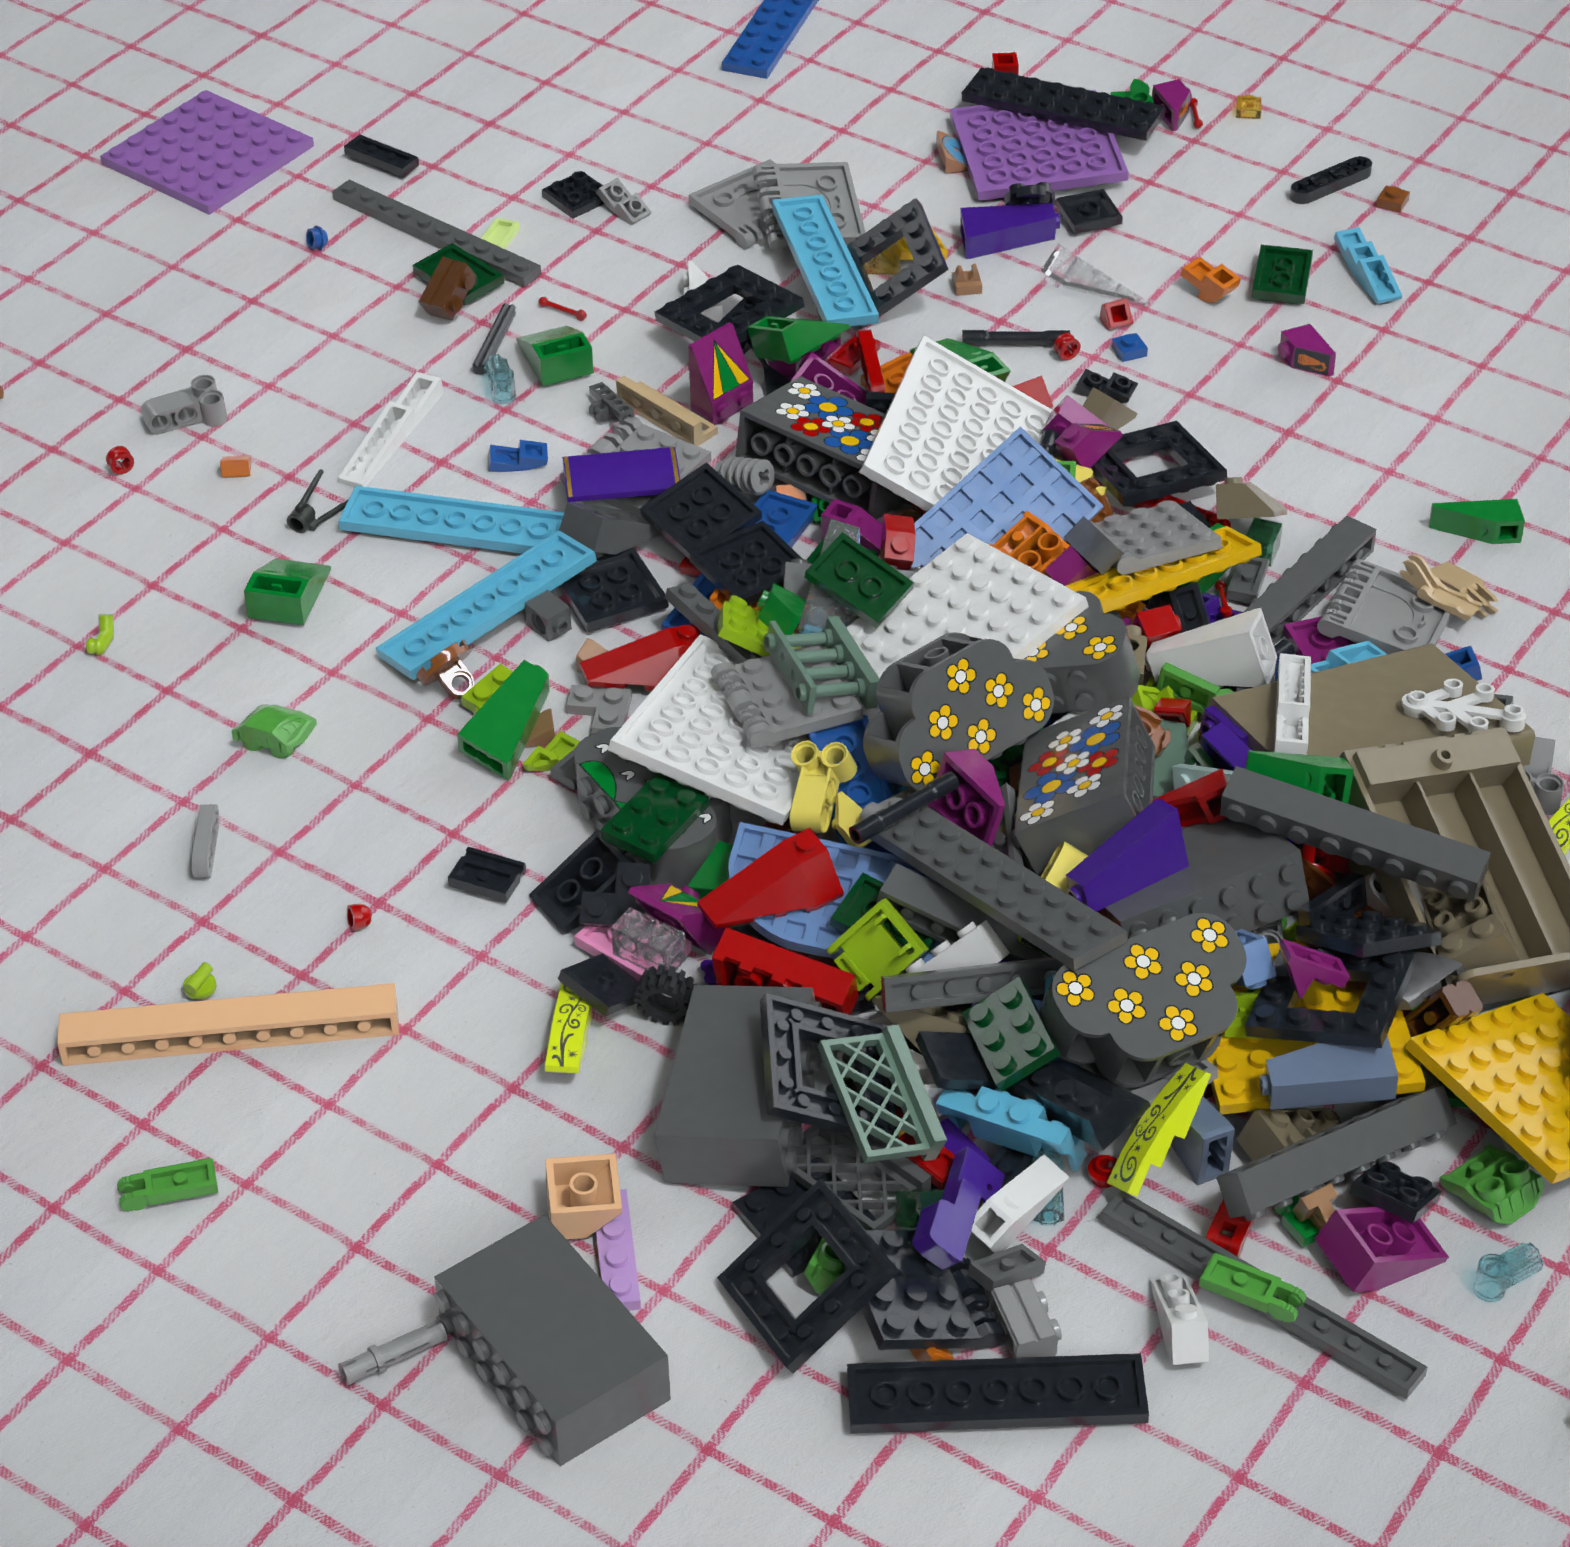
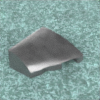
M1400 951V953L1414 954L1416 965L1398 1010L1413 1009L1422 1003L1424 998L1442 988L1440 980L1448 975L1458 976L1463 973L1462 963L1431 953Z

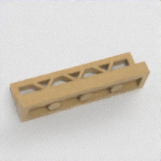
M626 376L616 380L617 395L634 409V413L674 437L699 446L718 434L717 426L641 381L636 383Z

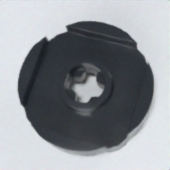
M1039 182L1035 185L1025 186L1021 183L1012 184L1009 186V192L1003 198L1004 205L1053 203L1054 207L1056 205L1055 192L1051 189L1048 182Z

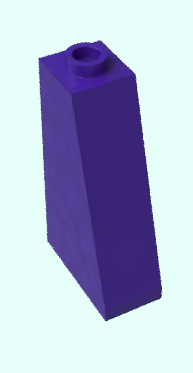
M1053 203L960 208V233L965 259L1054 240L1056 229H1060V214L1055 213Z
M1160 798L1153 801L1066 874L1068 884L1066 893L1097 912L1189 867L1178 809Z

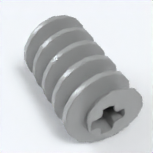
M729 456L716 463L714 467L729 483L737 485V490L741 493L762 495L771 488L774 481L775 472L773 465L766 459Z

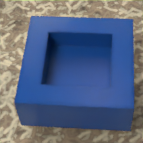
M1137 333L1112 338L1111 347L1122 362L1147 357L1148 347Z

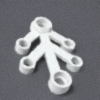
M1451 678L1444 681V687L1427 694L1423 691L1415 690L1402 697L1401 705L1406 715L1412 718L1427 717L1441 731L1448 732L1454 730L1456 720L1465 726L1469 733L1486 730L1489 723L1486 718L1499 720V726L1504 727L1508 732H1519L1525 727L1526 714L1519 705L1509 704L1503 710L1474 706L1481 702H1491L1493 700L1495 688L1488 683L1477 684L1474 693L1460 697L1462 695L1463 683L1458 679ZM1449 697H1450V698H1457V699H1454V700H1451V701H1448V702H1446V701H1441V700L1447 699V698H1449Z

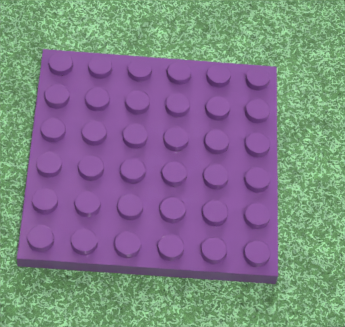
M205 90L189 101L182 103L181 106L165 114L157 121L147 125L141 131L128 137V139L117 146L112 147L109 151L102 154L100 158L102 165L210 215L314 147L313 137Z
M983 105L950 109V119L961 146L978 201L1002 198L1009 192V186L1015 183H1021L1025 186L1035 185L1039 182H1048L1054 191L1083 186L1092 187L1105 183L1115 184L1120 181H1127L1129 178L1128 169L1113 133Z

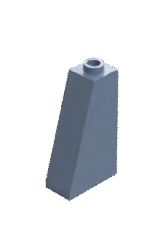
M1388 1036L1382 1048L1317 1043L1266 1060L1265 1075L1259 1076L1260 1092L1262 1096H1267L1270 1110L1396 1099L1398 1073Z
M1203 1096L1185 1139L1174 1135L1171 1147L1197 1185L1214 1180L1217 1176L1229 1172L1235 1131L1232 1124Z

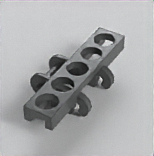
M603 382L589 386L590 394L598 400L589 406V413L596 415L599 422L617 419L623 421L624 416L627 415L631 418L635 417L634 409Z

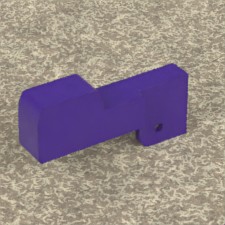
M969 1147L956 1152L942 1199L922 1209L912 1241L915 1249L941 1270L961 1262L979 1202L985 1203L1002 1188L1005 1174Z

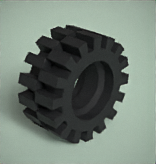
M659 965L658 969L652 966L649 967L648 971L645 970L635 992L634 1003H637L636 1008L638 1011L644 1010L642 1015L645 1018L652 1016V1022L657 1023L659 1019L662 1020V1025L666 1026L669 1025L670 1021L673 1026L679 1025L680 1021L684 1023L693 987L697 984H693L694 979L691 976L685 978L686 972L682 969L677 973L674 966H670L669 970H666L665 965Z

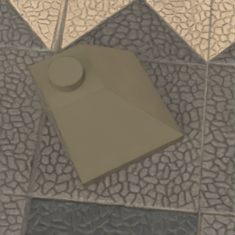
M1242 477L1224 478L1225 483L1216 484L1217 519L1287 515L1286 507L1252 482H1242Z

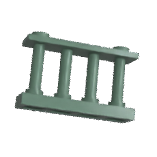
M828 616L825 629L822 632L784 635L776 621H769L768 633L764 635V648L766 652L770 653L794 692L796 701L800 702L807 714H813L815 698L854 694L859 698L865 709L877 708L876 691L879 677L839 616ZM823 644L827 649L795 652L792 647ZM833 661L838 666L805 668L802 663ZM844 678L848 681L846 683L815 685L813 680Z

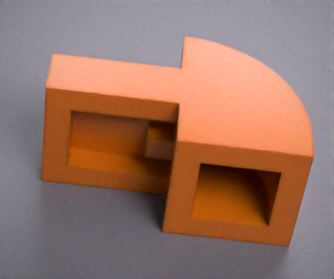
M1201 257L1184 266L1180 274L1200 290L1197 298L1207 303L1217 302L1239 286L1241 281L1239 276L1223 264L1214 268Z

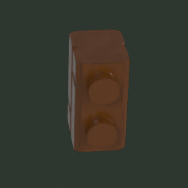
M442 257L418 303L429 315L452 321L455 314L462 309L463 300L468 290H471L475 284V273L465 262Z
M1463 980L1456 982L1454 985L1450 984L1440 988L1404 1018L1410 1036L1414 1037L1435 1029L1445 1030L1451 1025L1466 1023L1472 1016L1483 1010V1004L1470 982Z

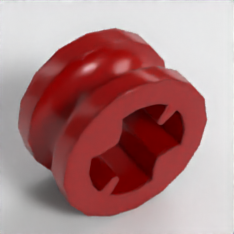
M1071 333L1061 334L1053 344L1054 352L1063 360L1073 359L1081 348L1080 342Z
M124 446L113 447L106 455V462L115 474H125L134 466V458Z

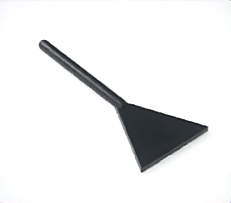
M751 339L746 340L754 352ZM758 358L763 366L766 395L790 383L791 380L770 367L764 358Z

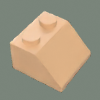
M616 1153L545 1159L549 1220L566 1239L587 1238L622 1213Z

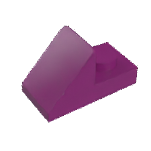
M1285 939L1280 941L1279 946L1291 983L1299 998H1303L1314 979L1323 985L1333 984L1344 988L1350 976L1340 958Z

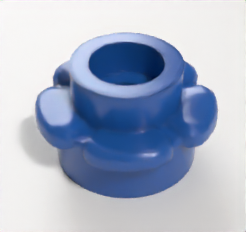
M317 225L309 228L306 232L308 247L321 251L328 243L327 232Z

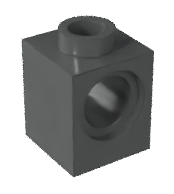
M549 590L525 602L527 626L546 641L550 642L572 629L570 607Z

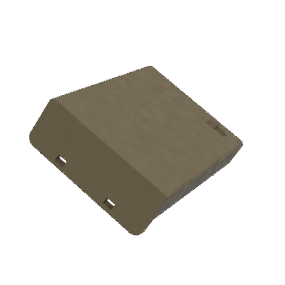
M1432 643L1311 673L1307 755L1339 757L1344 750L1371 746L1382 748L1385 744L1396 743V745H1400L1405 741L1446 735L1450 738L1453 734L1459 733L1469 735L1468 729L1457 720L1455 729L1447 732L1439 730L1436 724L1427 717H1409L1404 713L1401 702L1402 697L1411 691L1419 690L1427 694L1443 688L1444 681L1451 678L1458 679L1463 683L1462 695L1460 697L1474 693L1476 685L1479 683ZM1278 681L1210 698L1209 707L1215 706L1248 735L1247 746L1252 751L1273 752ZM1495 696L1491 702H1481L1474 705L1502 710L1505 708V705ZM1449 697V698L1444 699V700H1441V701H1446V702H1448V701H1451V700H1454V699H1457V698H1450V697ZM1486 718L1489 722L1488 729L1500 728L1499 720ZM1525 723L1522 731H1507L1522 766L1530 765L1535 740L1534 730Z
M1500 727L1473 731L1469 735H1465V733L1453 734L1450 738L1446 735L1405 741L1400 745H1396V743L1385 744L1382 748L1371 746L1344 750L1339 757L1345 758L1354 769L1348 804L1491 852L1485 879L1513 937L1521 960L1470 969L1459 974L1454 980L1448 975L1440 980L1442 987L1467 980L1472 985L1482 1004L1570 989V866L1506 729ZM1373 868L1393 915L1404 917L1406 923H1427L1428 928H1430L1421 898L1437 889L1426 888L1417 882L1399 876H1391L1385 871ZM1436 946L1409 950L1439 955Z

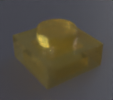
M1253 95L1237 96L1236 118L1261 119V97Z

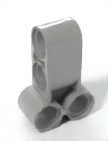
M199 375L192 379L191 387L151 398L141 406V414L149 430L154 434H163L200 422H204L205 425L210 427H216L224 424L228 419L223 393L217 390L215 378L210 375Z
M1535 737L1530 765L1523 766L1545 815H1552L1560 809L1564 789L1563 779L1551 773L1556 740Z

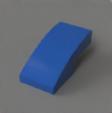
M519 440L518 448L490 445L488 452L489 471L513 472L545 466L548 462L547 443Z

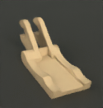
M1409 555L1408 558L1410 560L1402 562L1407 571L1400 570L1401 576L1418 590L1417 596L1424 601L1465 621H1468L1484 604L1473 600L1468 594L1454 591L1442 584L1439 578L1433 575L1429 566L1420 555Z
M1448 561L1430 569L1433 575L1437 576L1441 583L1448 588L1468 594L1473 600L1484 603L1482 606L1489 614H1495L1499 611L1490 604V601L1497 602L1498 599L1485 587L1481 578ZM1481 608L1475 612L1479 618H1486L1488 616Z

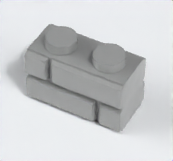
M1030 1279L1016 1282L1013 1286L1005 1285L994 1288L991 1291L990 1310L996 1314L997 1322L1003 1329L1006 1336L1005 1343L1012 1358L1055 1356L1057 1354L1058 1340L1062 1339V1334L1058 1321L1055 1318L1050 1320L1047 1314L1048 1302L1044 1292H1037Z

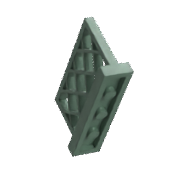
M899 1025L886 1026L883 1033L821 1040L818 1044V1049L864 1163L921 1155L923 1161L935 1160L946 1143L947 1138ZM876 1045L880 1059L877 1061L861 1052L862 1047ZM840 1050L851 1056V1059L846 1065L834 1058L832 1051ZM855 1059L873 1069L869 1077L851 1068ZM876 1072L889 1078L892 1085L890 1090L872 1080ZM845 1075L863 1085L859 1094L845 1086L843 1081ZM866 1088L885 1098L881 1106L862 1096ZM888 1100L901 1107L904 1113L902 1119L884 1109ZM857 1104L875 1114L871 1123L857 1115L855 1110ZM878 1117L897 1127L893 1135L874 1125ZM900 1129L913 1136L916 1144L907 1145L897 1139L896 1136ZM868 1134L887 1144L886 1148L871 1150L867 1140Z

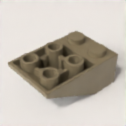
M1485 878L1474 902L1455 898L1449 893L1436 890L1421 898L1430 929L1442 931L1441 945H1436L1439 956L1462 963L1464 972L1474 968L1521 960L1513 937ZM1450 975L1453 980L1457 977L1454 975Z
M882 995L874 996L872 1002L894 1025H899L902 1033L919 1051L920 1049L915 1040L919 1031L971 1033L962 1015V1012L966 1009H959L958 1012L946 1009L947 1006L886 1013L883 1010Z
M1331 1108L1255 1109L1236 1140L1251 1160L1254 1161L1342 1122L1338 1114L1331 1110Z

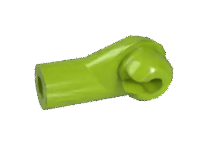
M113 614L98 615L99 634L97 639L90 638L86 642V650L89 654H104L113 641Z

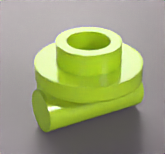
M203 962L195 973L189 975L184 980L183 989L188 997L204 999L215 992L217 983L215 977L211 974L213 968L210 964Z

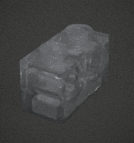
M631 907L611 927L613 955L648 971L649 967L655 966L658 969L659 965H665L666 970H669L670 966H674L676 971L686 960L685 932Z

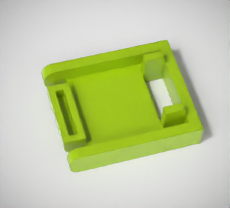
M887 898L880 900L826 949L829 955L836 953L841 947L844 949L845 952L838 956L834 962L841 970L856 976L858 991H862L870 983L873 984L874 987L864 996L867 1001H871L874 996H877L882 991L881 976L902 974L906 968L929 950ZM887 919L893 923L908 941L903 947L883 925Z

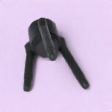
M322 469L318 470L302 499L287 517V524L295 532L304 533L308 528L315 531L321 523L342 511L348 502L346 500L315 519L316 512L307 502L324 473Z

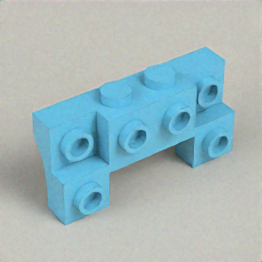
M982 1086L976 1097L965 1090L944 1089L936 1102L938 1112L948 1115L950 1120L960 1130L963 1129L966 1121H969L973 1135L983 1140L1034 1157L1037 1156L1042 1147L1044 1154L1052 1162L1058 1153L1065 1154L1071 1170L1078 1172L1087 1155L1083 1141L1071 1135L1070 1128L1056 1120L1049 1122L1044 1106L1035 1100H1023L1011 1096L1006 1091L1001 1092L1000 1089L992 1090Z

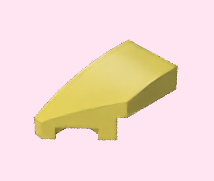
M842 791L834 797L836 807L832 828L838 830L848 845L864 848L873 840L868 839L861 844H856L849 835V827L860 822L859 817L863 809Z

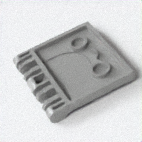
M769 159V160H767V161H765V162H762V163H760V164H776V163H775L774 161H772L771 159ZM753 167L689 194V204L732 235L737 244L743 249L761 242L763 239L762 233L766 236L768 226H765L757 194L759 189L755 185L752 174Z
M848 162L759 164L753 167L752 174L755 185L759 189L757 194L765 226H768L766 233L770 249L785 250L789 247L773 213V199L823 195L845 244H850L860 235L866 233Z
M629 415L625 416L623 421H619L614 426L613 433L607 432L586 453L582 454L675 447L680 480L704 463L712 461L711 451L642 424L639 418H631ZM563 471L559 477L562 484L565 485ZM660 494L600 499V501L641 516L640 508Z
M1162 501L1158 503V506L1148 509L1136 508L1130 514L1122 516H1107L1104 518V521L1096 523L1090 521L1124 553L1112 566L1123 575L1222 548L1221 537L1175 501Z
M1356 559L1346 573L1345 580L1341 582L1334 594L1332 602L1329 603L1328 610L1324 612L1317 624L1318 631L1325 636L1331 638L1342 636L1354 643L1370 641L1386 654L1431 643L1436 646L1452 614L1417 596L1418 590L1406 581L1401 574L1370 562Z
M822 644L803 646L793 650L796 652L825 648ZM771 655L758 659H749L735 665L727 661L715 665L711 670L714 681L721 691H724L722 694L726 697L730 709L739 723L743 725L742 729L746 733L750 744L754 747L764 746L863 719V708L854 694L815 698L813 714H807L800 702L796 701L794 692ZM833 661L802 663L805 668L836 666ZM844 678L813 680L815 685L846 683Z

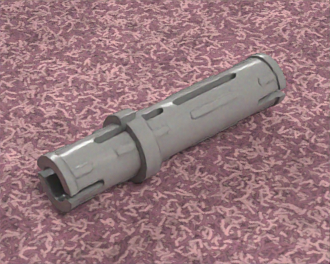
M436 1319L419 1329H415L378 1347L376 1345L367 1347L366 1352L338 1364L341 1377L346 1382V1385H351L368 1375L384 1373L387 1367L447 1341L445 1328L440 1323V1320Z

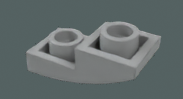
M619 178L603 185L596 192L611 211L630 225L637 223L652 213L637 192L631 195Z

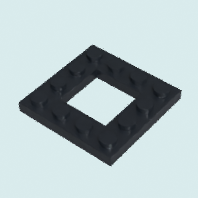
M917 198L903 205L895 213L883 219L879 224L847 245L879 313V317L949 270L923 206ZM905 237L914 262L873 290L864 264Z
M740 265L729 267L724 273L708 279L706 283L687 291L685 295L676 300L667 302L662 308L654 311L657 322L695 342L724 326L701 313L733 294H737L756 304L751 310L734 317L730 321L741 344L750 339L748 326L766 316L786 318L804 308L805 305L803 297Z
M1177 420L1122 434L1123 436L1090 468L1093 471V475L1104 487H1107V490L1123 507L1135 506L1140 502L1152 499H1162L1167 495L1175 493H1185L1202 486H1212L1227 478V469ZM1165 449L1181 466L1136 477L1122 461L1130 457L1149 455L1153 451Z
M1305 946L1340 958L1350 976L1348 981L1368 982L1355 1013L1337 1010L1325 1011L1302 1007L1294 1008L1299 996L1291 983L1281 949H1279L1273 962L1277 976L1266 980L1267 984L1262 986L1245 1023L1247 1037L1382 1048L1416 965L1414 954L1394 952L1362 958L1325 947Z
M765 993L759 1001L767 1114L853 1136L837 1094L803 1086L799 1038L820 1043L821 1040L883 1033L887 1025ZM876 1045L862 1047L860 1050L877 1061L880 1059ZM856 1059L854 1060L855 1070L869 1077L873 1069ZM878 1072L875 1073L872 1080L890 1090L892 1085L889 1078ZM856 1082V1090L859 1094L863 1085ZM866 1088L862 1095L881 1106L885 1099ZM888 1100L884 1109L896 1115L895 1104ZM858 1104L856 1105L857 1115L871 1123L875 1114ZM878 1117L874 1124L890 1135H893L897 1128ZM871 1134L867 1136L868 1140L886 1144Z
M820 1178L717 1278L784 1366L794 1373L900 1271L832 1189ZM819 1232L848 1269L796 1318L767 1280Z

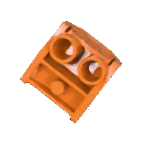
M1026 511L1023 514L1024 517L996 543L990 544V546L1051 578L1045 569L1070 545L1055 533L1047 523Z

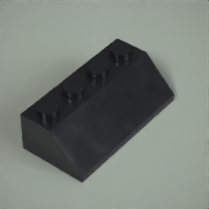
M1056 1057L1005 1089L1011 1096L1039 1102L1044 1106L1049 1122L1056 1120L1070 1128L1071 1135L1101 1151H1104L1151 1107L1148 1100L1060 1057Z

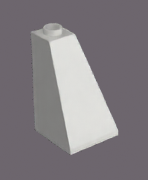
M1257 608L1152 642L1145 656V665L1147 670L1152 672L1155 682H1158L1161 667L1167 662L1214 685L1257 687L1270 683L1275 672L1278 657L1262 609Z

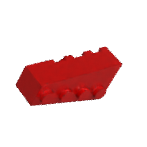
M727 927L712 956L717 985L813 988L815 1000L821 1003L822 1008L851 1015L858 999L856 976L854 974Z

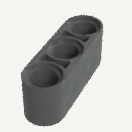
M1084 516L1063 537L1102 575L1124 554Z

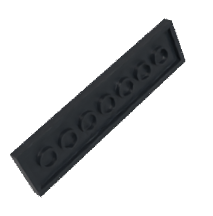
M981 67L961 92L962 101L1144 141L1148 140L1165 116V106L1156 105L1153 102L1137 101L1129 97L1109 95L1106 92L1090 91L1082 87L1067 86L1059 82H1048L1036 77L1029 78L1012 72L997 71L992 68Z
M1141 1353L847 1364L850 1434L1149 1422V1408Z

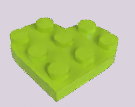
M731 596L729 601L724 602L718 613V636L762 657L770 655L764 648V635L768 633V627L758 618L761 608L756 610L748 606L747 602L742 598Z

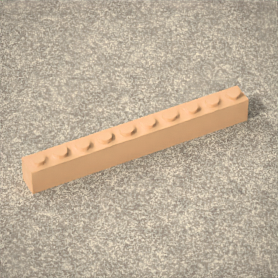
M395 983L63 1013L59 1014L57 1044L62 1065L70 1066L399 1035Z

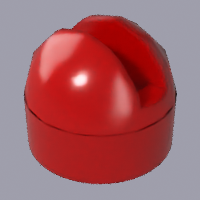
M351 904L347 906V921L352 931L363 929L371 923L372 911L365 904Z

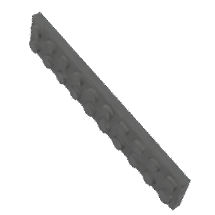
M926 805L889 825L882 832L870 838L1074 971L1128 942L1127 930Z

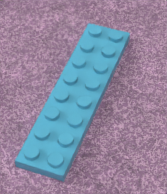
M823 195L773 199V213L822 321L849 324V326H866L878 323L879 313Z
M355 486L338 522L339 529L345 531L523 554L559 531L564 512Z
M557 531L377 646V655L389 665L414 680L417 678V672L422 667L427 671L431 667L432 662L430 659L456 642L459 645L461 640L470 645L473 641L524 609L525 602L546 590L552 591L579 572L584 571L597 561L595 552L563 532Z

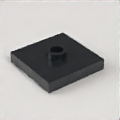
M1104 189L1056 198V207L1074 234L1121 225L1123 222V216Z
M603 953L561 969L558 976L560 982L605 1017L636 1004L634 1003V997L639 981Z

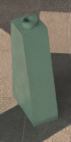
M1161 719L1160 726L1164 731L1169 729L1171 741L1160 756L1155 757L1153 799L1174 790L1172 766L1184 764V756L1189 748L1185 723Z

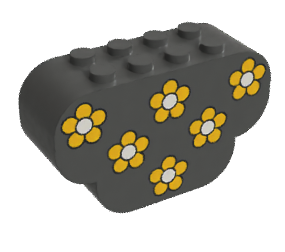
M1075 591L1086 597L1089 607L1024 658L1037 662L1046 671L1054 694L1052 713L1091 711L1128 696L1132 698L1138 688L1140 671L1126 625L1118 616L1105 614L1099 598L1090 592Z
M957 632L947 633L894 662L882 673L876 691L880 712L872 717L865 729L863 737L864 752L872 772L879 779L920 790L927 783L936 779L945 752L975 748L986 760H993L1003 754L1002 751L1011 746L1024 743L1028 736L1040 730L1049 720L1054 706V694L1049 677L1044 668L1037 662L1013 658L1008 647L1000 641L970 637Z
M1194 913L1178 920L1176 917H1171L1163 921L1155 929L1150 931L1140 929L1134 932L1128 938L1127 943L1075 971L1063 965L1055 974L1039 1007V1013L1060 1052V1058L1075 1064L1095 1062L1099 1071L1109 1081L1123 1087H1139L1179 1071L1185 1063L1189 1065L1199 1063L1209 1058L1215 1052L1223 1033L1230 1027L1237 1014V999L1232 987L1245 970L1246 952L1234 929L1225 920L1216 915Z

